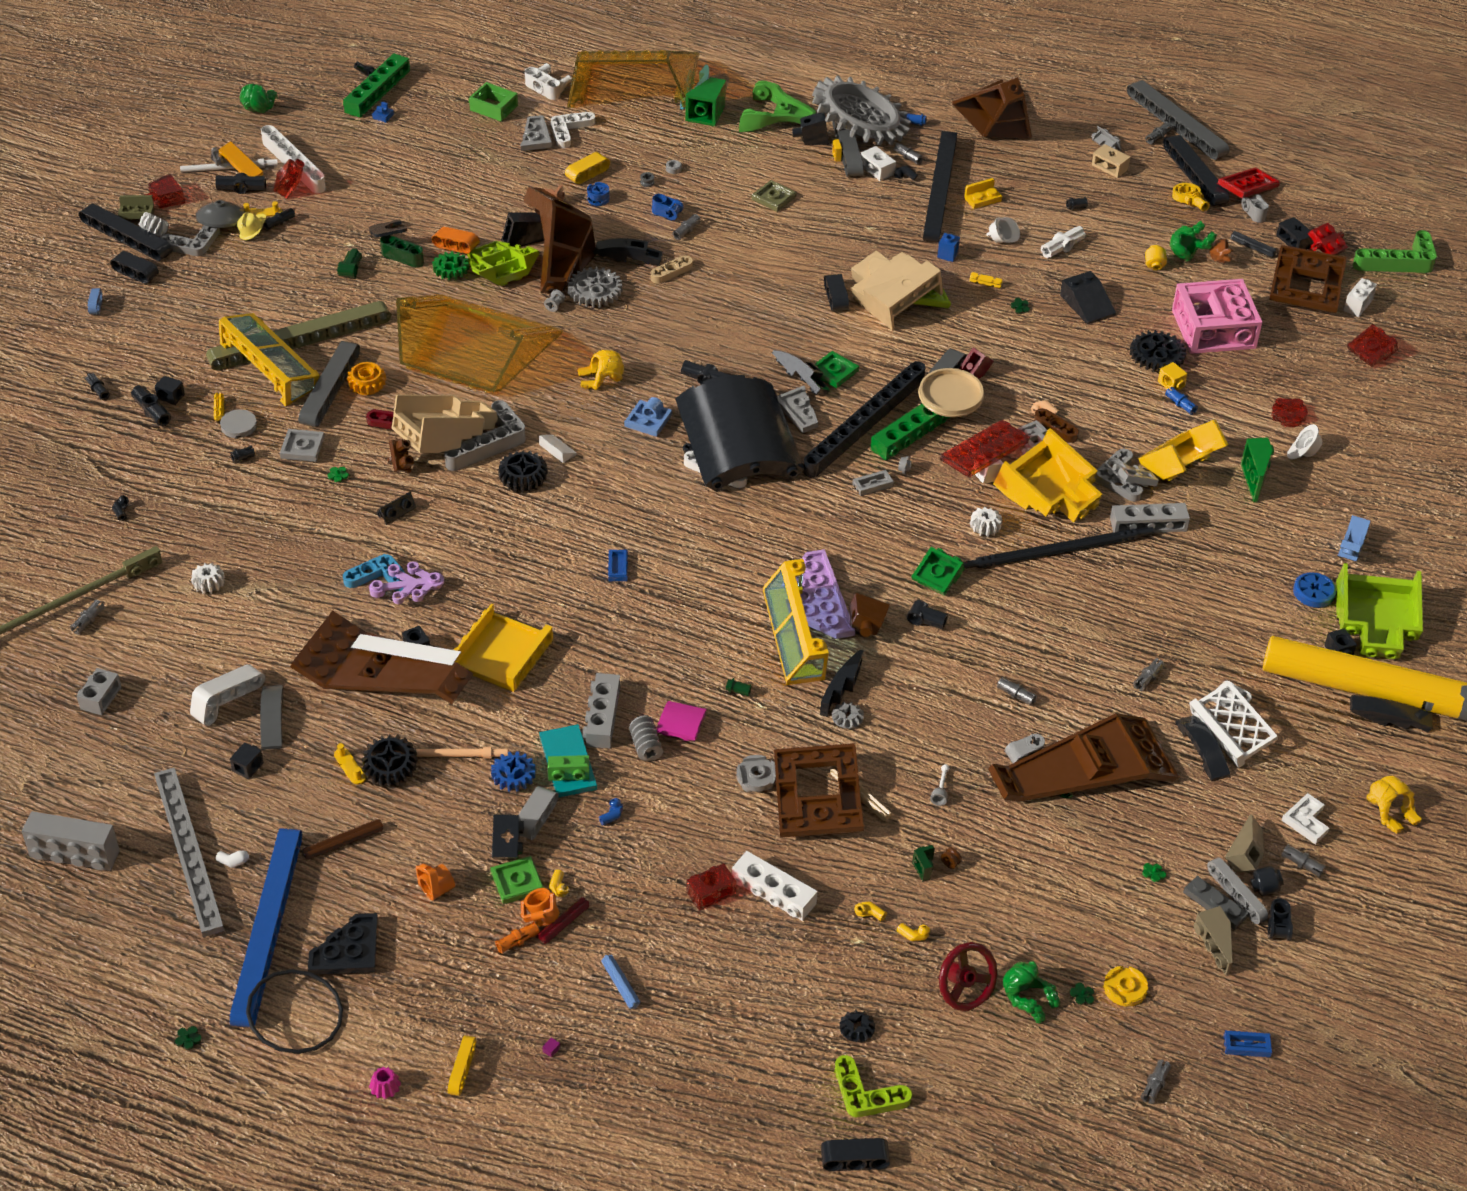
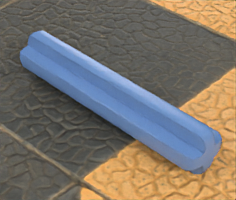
M605 955L601 960L603 966L628 1008L636 1009L640 1004L639 998L613 955Z

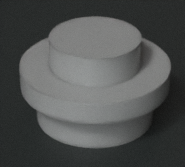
M909 456L901 457L898 471H902V474H906L907 471L911 470L912 461Z

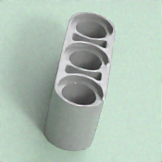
M541 786L535 788L519 813L521 821H524V833H520V836L534 840L557 803V792Z

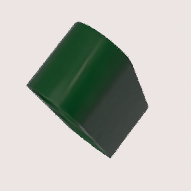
M391 235L380 238L382 256L414 268L424 265L423 248L421 246Z

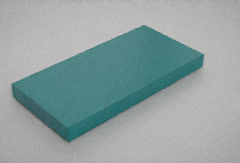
M579 724L539 732L547 765L548 756L588 755ZM590 761V780L552 781L555 792L558 793V798L597 790V783Z

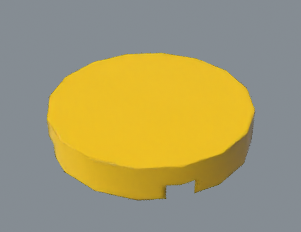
M1117 966L1106 974L1103 987L1105 994L1111 1001L1117 1005L1129 1007L1142 1003L1146 998L1148 982L1143 973L1136 968Z

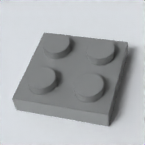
M288 429L280 451V458L316 462L325 438L324 432Z

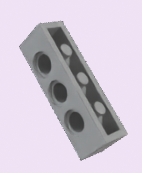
M1185 503L1112 506L1110 516L1113 532L1149 527L1154 528V533L1187 532L1190 520Z
M596 673L595 681H591L590 691L593 695L588 698V708H590V711H586L585 723L588 724L583 727V738H586V747L611 749L620 693V675Z

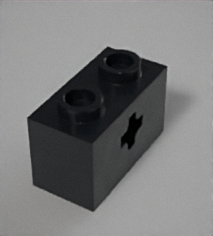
M1295 217L1279 223L1276 236L1288 246L1307 250L1314 243L1308 235L1311 230Z
M494 814L493 859L518 860L519 855H523V842H520V833H524V821H521L519 815ZM507 832H510L514 837L509 842L503 838V836H507Z

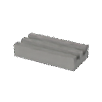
M886 470L853 479V486H856L860 496L893 487L894 484Z

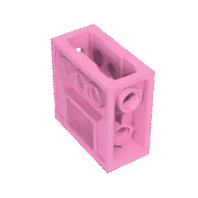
M1243 279L1177 284L1172 311L1190 354L1256 349L1262 320Z

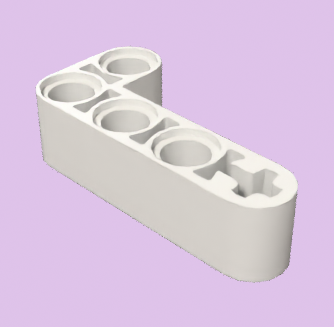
M247 664L197 686L192 694L190 714L205 726H210L217 719L219 706L260 688L265 681V675L252 665Z

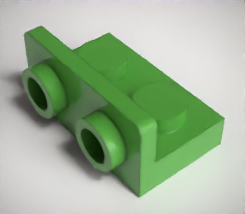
M589 755L548 756V781L590 780Z

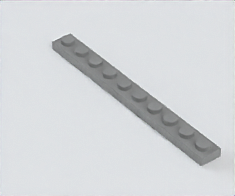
M175 767L154 773L202 936L206 937L223 932L222 920Z

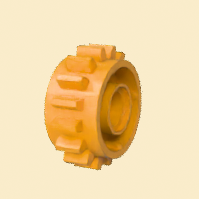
M359 363L351 368V372H348L349 388L361 395L375 394L382 390L383 385H386V373H384L383 368H380V365L375 363Z

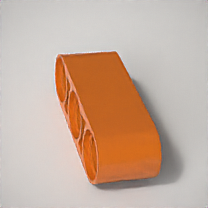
M442 227L431 238L433 244L438 248L469 254L480 243V239L475 233L449 227Z

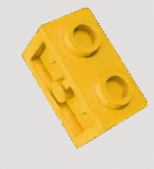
M990 178L967 185L964 199L973 209L1001 202L1002 195L994 188L995 180Z

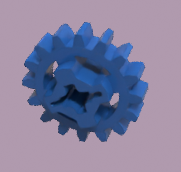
M518 751L515 755H512L511 752H508V756L501 754V760L495 759V764L491 765V778L494 779V784H500L501 790L507 787L508 792L512 788H515L516 792L519 791V787L526 789V783L532 784V779L536 777V767L533 764V759H527V754L519 756Z

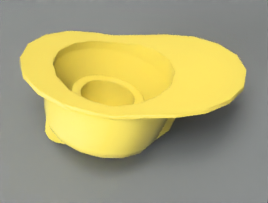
M245 212L237 222L240 238L242 240H250L258 235L266 220V215H255Z

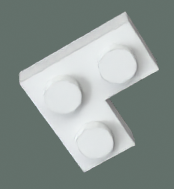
M1308 793L1286 812L1282 818L1284 823L1315 845L1329 831V827L1315 818L1323 810L1324 804Z

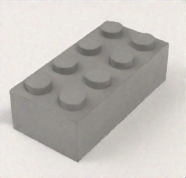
M31 811L22 829V835L29 856L37 860L43 859L55 863H67L78 867L84 866L96 870L111 871L120 852L114 828L111 824Z

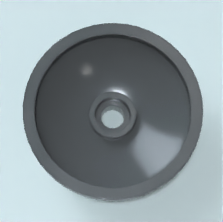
M217 200L201 207L196 212V220L208 227H232L237 225L238 220L245 211L240 206L231 202Z

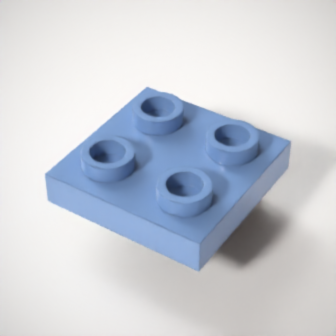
M651 397L648 402L639 400L624 421L625 427L657 437L672 416V410L663 407L662 401L656 397Z

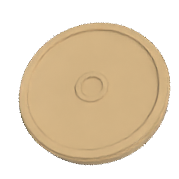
M943 368L930 372L922 379L918 391L919 398L927 409L946 417H961L971 414L980 407L984 399L983 386L978 378L969 372L954 368Z

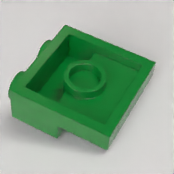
M930 547L911 578L917 583L945 596L952 583L955 584L965 568L960 558L956 556L951 557L940 548Z

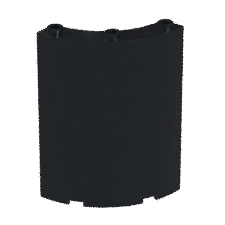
M726 375L703 381L704 384L696 388L692 386L675 398L704 485L718 492L736 480L759 474L779 475L793 480L805 470L771 383L757 377L745 378V375Z

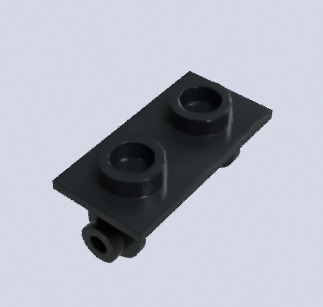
M411 492L380 507L379 511H377L378 517H383L387 525L414 510L416 505Z

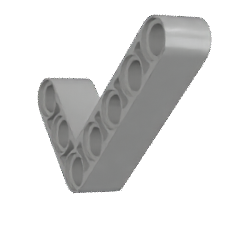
M498 400L491 405V408L497 412L498 419L495 425L498 428L463 441L461 448L444 452L445 465L448 470L456 471L525 442V425L505 401Z

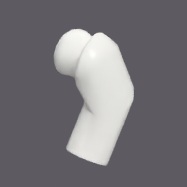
M219 851L216 855L217 861L230 868L238 867L249 859V854L246 851H237L230 855Z

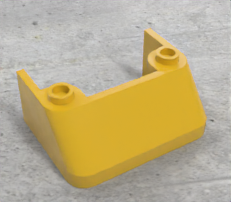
M1216 419L1171 438L1142 455L1138 460L1143 467L1161 479L1167 478L1170 481L1178 477L1177 474L1186 471V465L1199 458L1203 461L1211 457V452L1227 446L1228 443Z

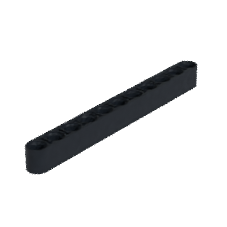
M941 132L924 226L923 240L939 242L957 132Z
M919 361L912 362L804 457V475L810 478L817 477L917 389L925 377V364Z

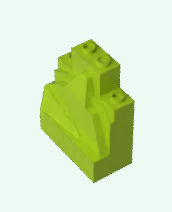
M1344 563L1336 580V612L1340 629L1345 628L1350 635L1360 634V655L1399 659L1404 650L1403 639L1407 641L1419 640L1423 632L1421 571H1417L1413 580L1348 574V563Z

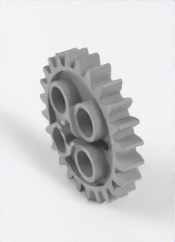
M589 267V270L583 268V272L577 271V275L572 274V278L568 282L570 298H574V302L579 301V305L585 303V307L589 304L592 305V308L595 305L601 307V304L608 306V302L613 303V299L618 300V296H621L622 292L620 276H616V272L611 273L610 269L605 271L604 267L601 270H598V267L595 269Z

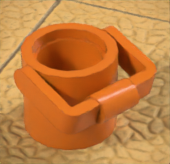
M423 863L416 866L418 885L430 900L433 901L455 888L454 879L445 865L439 864L432 868Z
M546 888L533 890L521 901V917L526 923L533 921L537 926H546L554 922L560 914L559 908L556 905L555 893H550Z

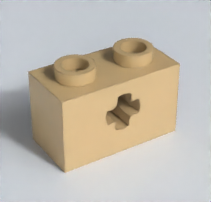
M1106 144L1093 153L1092 166L1116 178L1129 169L1130 156Z

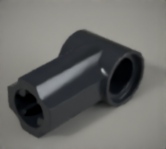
M916 600L906 617L913 625L924 623L944 629L948 614L929 608L928 604L922 600Z

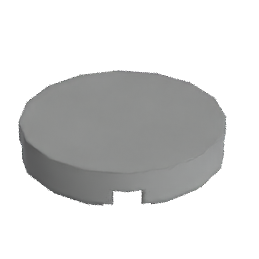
M238 409L226 413L221 418L220 426L226 436L231 438L241 436L242 438L256 430L257 422L252 412Z

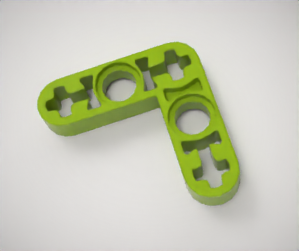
M842 1055L836 1059L835 1074L846 1110L852 1117H864L900 1110L910 1105L912 1092L907 1086L897 1085L865 1092L854 1059L848 1055ZM842 1064H845L846 1067H849L848 1075H846L845 1068L841 1067ZM853 1082L857 1085V1088L848 1090L845 1084ZM898 1094H901L905 1099L901 1100L900 1097H897ZM854 1097H857V1104L861 1106V1108H857L855 1105H853ZM881 1097L885 1100V1103L883 1105H876L873 1099Z

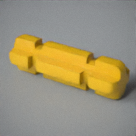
M972 272L970 275V282H978V284L986 286L994 285L995 288H1001L1003 280L1001 278L994 279L992 276L978 275L975 272Z
M215 393L214 420L221 421V418L224 416V394Z

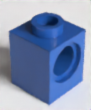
M944 233L939 241L937 258L953 262L959 252L960 237Z

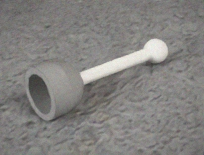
M947 764L942 765L941 770L943 772L940 785L932 791L930 797L931 802L937 806L945 805L947 802V792L943 789L946 773L949 771Z

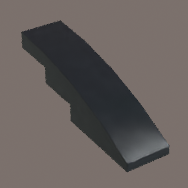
M863 650L857 651L835 674L822 698L821 716L828 717L832 703L841 704L845 690L853 692L862 666Z
M1361 695L1350 696V712L1382 726H1386L1390 722L1403 729L1414 726L1427 733L1433 729L1432 713L1392 700Z

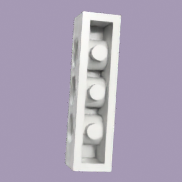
M748 851L732 867V881L738 886H743L755 896L762 897L769 901L771 905L781 908L790 916L796 917L801 921L817 903V891Z

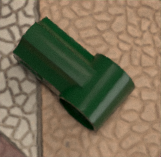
M352 248L348 251L344 261L339 262L337 267L338 276L357 277L358 265L362 259V253L358 249Z

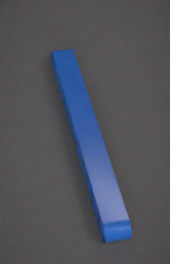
M280 828L278 831L230 1012V1026L250 1027L246 1015L248 996L257 983L266 978L269 973L301 848L302 830ZM266 983L260 986L252 998L250 1013L254 1027Z

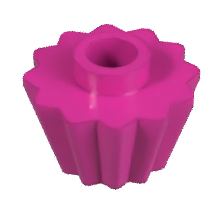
M382 1067L373 1073L369 1088L372 1095H376L377 1098L387 1099L388 1097H394L395 1093L399 1092L401 1082L399 1081V1076L389 1067Z

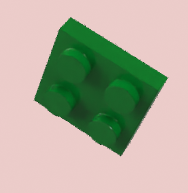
M831 351L815 363L824 373L820 379L835 388H838L859 371L858 365L834 351Z

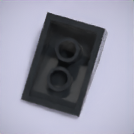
M1092 271L1062 280L1060 296L1087 325L1116 315V311L1101 281Z

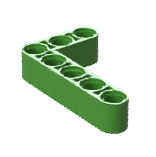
M1419 230L1415 235L1412 246L1413 250L1358 249L1356 250L1352 266L1359 271L1430 273L1433 271L1437 255L1431 234L1427 231Z

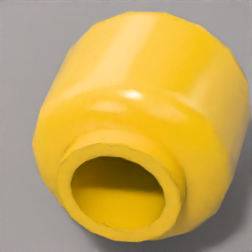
M1159 245L1150 246L1145 252L1146 266L1155 271L1165 267L1167 264L1166 250Z

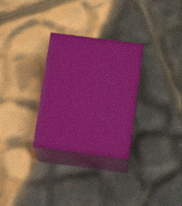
M551 1037L542 1047L543 1053L552 1058L560 1049V1043Z

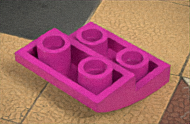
M668 701L661 714L656 731L664 736H675L686 741H695L700 732L701 723L706 716V709Z

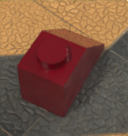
M973 347L959 369L969 372L980 379L987 373L994 360Z

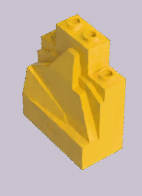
M1051 428L1048 429L1040 443L1012 464L1005 461L993 483L1005 496L1025 510L1033 508L1036 512L1040 511L1045 517L1051 513L1055 514L1060 510L1072 522L1077 521L1079 518L1082 520L1089 513V510H1095L1100 505L1099 500L1102 496V493L1092 485L1096 480L1094 477L1098 470Z

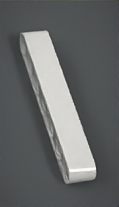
M266 125L261 128L264 146L314 193H322L326 190L324 174L274 126Z

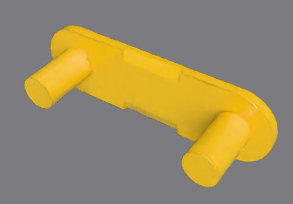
M277 201L272 202L273 207L264 209H250L249 203L243 204L245 212L255 215L265 214L267 217L274 216L277 212H283L278 207Z
M339 743L337 750L334 752L335 759L353 784L360 785L366 780L364 772L358 766L351 753L344 748V744Z

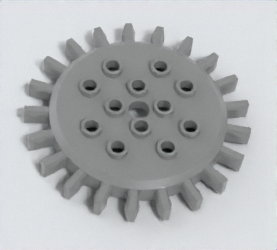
M836 76L834 81L826 77L824 82L818 81L812 93V96H814L812 103L819 105L817 112L827 113L825 121H835L838 124L836 129L839 131L844 128L850 131V137L852 138L857 134L863 136L866 143L869 138H874L878 145H881L883 139L890 145H893L895 139L901 142L903 136L906 137L910 129L911 121L906 119L908 113L899 111L901 103H891L889 101L891 98L890 94L883 96L879 93V87L876 86L874 89L866 86V81L857 84L854 83L852 77H849L847 82H844L839 76Z

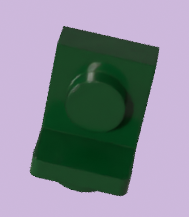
M933 845L922 846L914 850L912 864L922 882L931 879V873L934 869L932 860L935 848Z

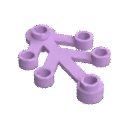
M409 562L407 564L408 573L421 577L416 579L400 571L397 564H391L388 567V574L402 581L382 583L380 580H374L369 586L370 595L379 598L385 594L386 590L404 588L401 592L393 593L392 598L395 604H402L411 592L413 601L420 602L430 590H438L442 587L444 577L440 573H428L420 569L417 562ZM417 586H423L421 589H415Z

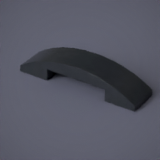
M1194 715L1177 719L1175 723L1184 737L1188 736L1204 761L1202 767L1211 782L1230 777L1225 757L1208 727Z

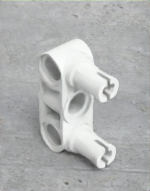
M547 63L539 68H526V86L548 99H559L564 89L573 84V79L569 75L561 80L550 76L548 73L551 72V66Z

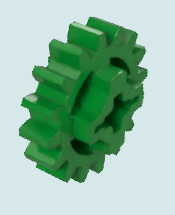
M453 251L450 254L444 252V255L438 254L439 258L435 257L434 261H432L433 273H436L437 277L441 276V279L447 277L448 280L451 278L456 280L458 276L462 278L463 274H467V270H469L468 258H465V255L460 256V252L456 254Z

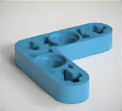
M383 554L343 573V582L348 588L358 587L380 576H383L388 583L402 580L397 577H391L388 574L386 564H397L400 571L404 572V570L391 555ZM367 569L373 570L371 573H365L364 571ZM404 588L394 589V590H395V592H397V591H400V592H401Z

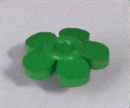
M332 467L327 477L330 480L334 479V482H341L342 479L349 477V473L346 472L345 467Z
M1150 863L1144 864L1142 872L1144 877H1151L1153 882L1165 879L1166 873L1161 871V865L1154 864L1152 866Z

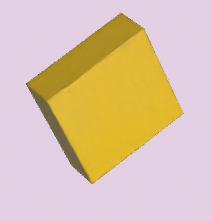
M839 139L833 141L832 154L836 162H841L842 155Z

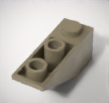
M1253 815L1248 817L1225 856L1236 873L1256 870L1264 856L1263 829Z
M1221 906L1197 913L1194 930L1197 935L1201 936L1207 951L1211 952L1215 958L1217 967L1223 971L1225 976H1228L1232 966L1231 922Z

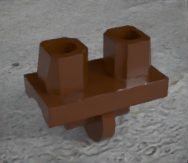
M405 439L399 441L390 440L391 457L387 459L388 464L393 465L394 472L411 473V466L414 464V460L408 453V449L411 447L410 441Z

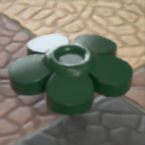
M1015 298L1014 302L1010 305L1018 314H1021L1022 311L1027 313L1030 309L1028 307L1029 302L1027 300L1022 301L1020 298Z
M1076 983L1075 988H1071L1070 995L1076 997V1003L1083 1005L1084 1003L1092 1004L1094 1002V997L1092 996L1094 990L1091 987L1085 988L1083 983Z
M195 1026L189 1027L188 1031L185 1028H181L177 1031L178 1037L175 1039V1044L178 1047L184 1045L186 1050H190L194 1047L193 1043H199L202 1037L200 1034H197L198 1029Z

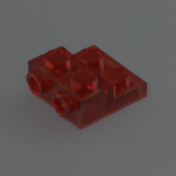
M1372 324L1347 344V348L1369 366L1373 367L1382 359L1386 361L1397 352L1398 342L1394 337H1389L1385 334L1382 328Z

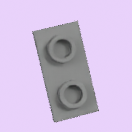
M1097 126L1098 132L1092 134V140L1100 146L1104 143L1116 150L1122 151L1120 139L1112 136L1108 130Z

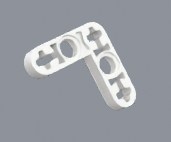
M592 112L558 115L551 118V129L559 148H568L571 145L568 129L589 127L595 124V114Z

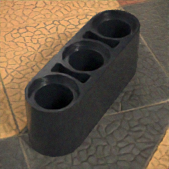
M126 251L120 252L110 261L111 267L116 272L144 284H147L159 274V270L154 263Z
M842 274L824 275V287L831 311L849 310V298Z
M883 1138L827 1140L821 1144L822 1166L826 1171L879 1170L890 1165L888 1141Z

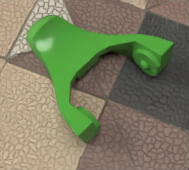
M764 80L758 81L753 88V100H771L777 106L774 114L753 109L744 110L740 118L739 132L757 130L777 122L789 121L801 124L800 119L802 117L815 114L816 111L805 103L786 94L779 85Z

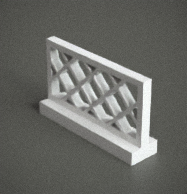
M1230 681L1199 701L1194 699L1189 702L1191 713L1208 727L1218 745L1238 768L1245 764L1246 759L1278 739L1275 732ZM1228 689L1233 693L1232 699L1221 698L1222 693ZM1209 701L1217 702L1216 709H1208L1204 704ZM1220 702L1231 703L1230 711L1219 710ZM1234 704L1244 705V712L1233 711ZM1217 716H1229L1228 723L1218 722ZM1232 716L1243 717L1242 725L1231 724ZM1246 718L1256 719V726L1245 725ZM1229 729H1241L1240 736H1230ZM1244 730L1255 731L1254 739L1244 738ZM1258 731L1267 732L1270 737L1265 740L1257 739ZM1242 742L1253 743L1252 748L1247 752L1241 749Z

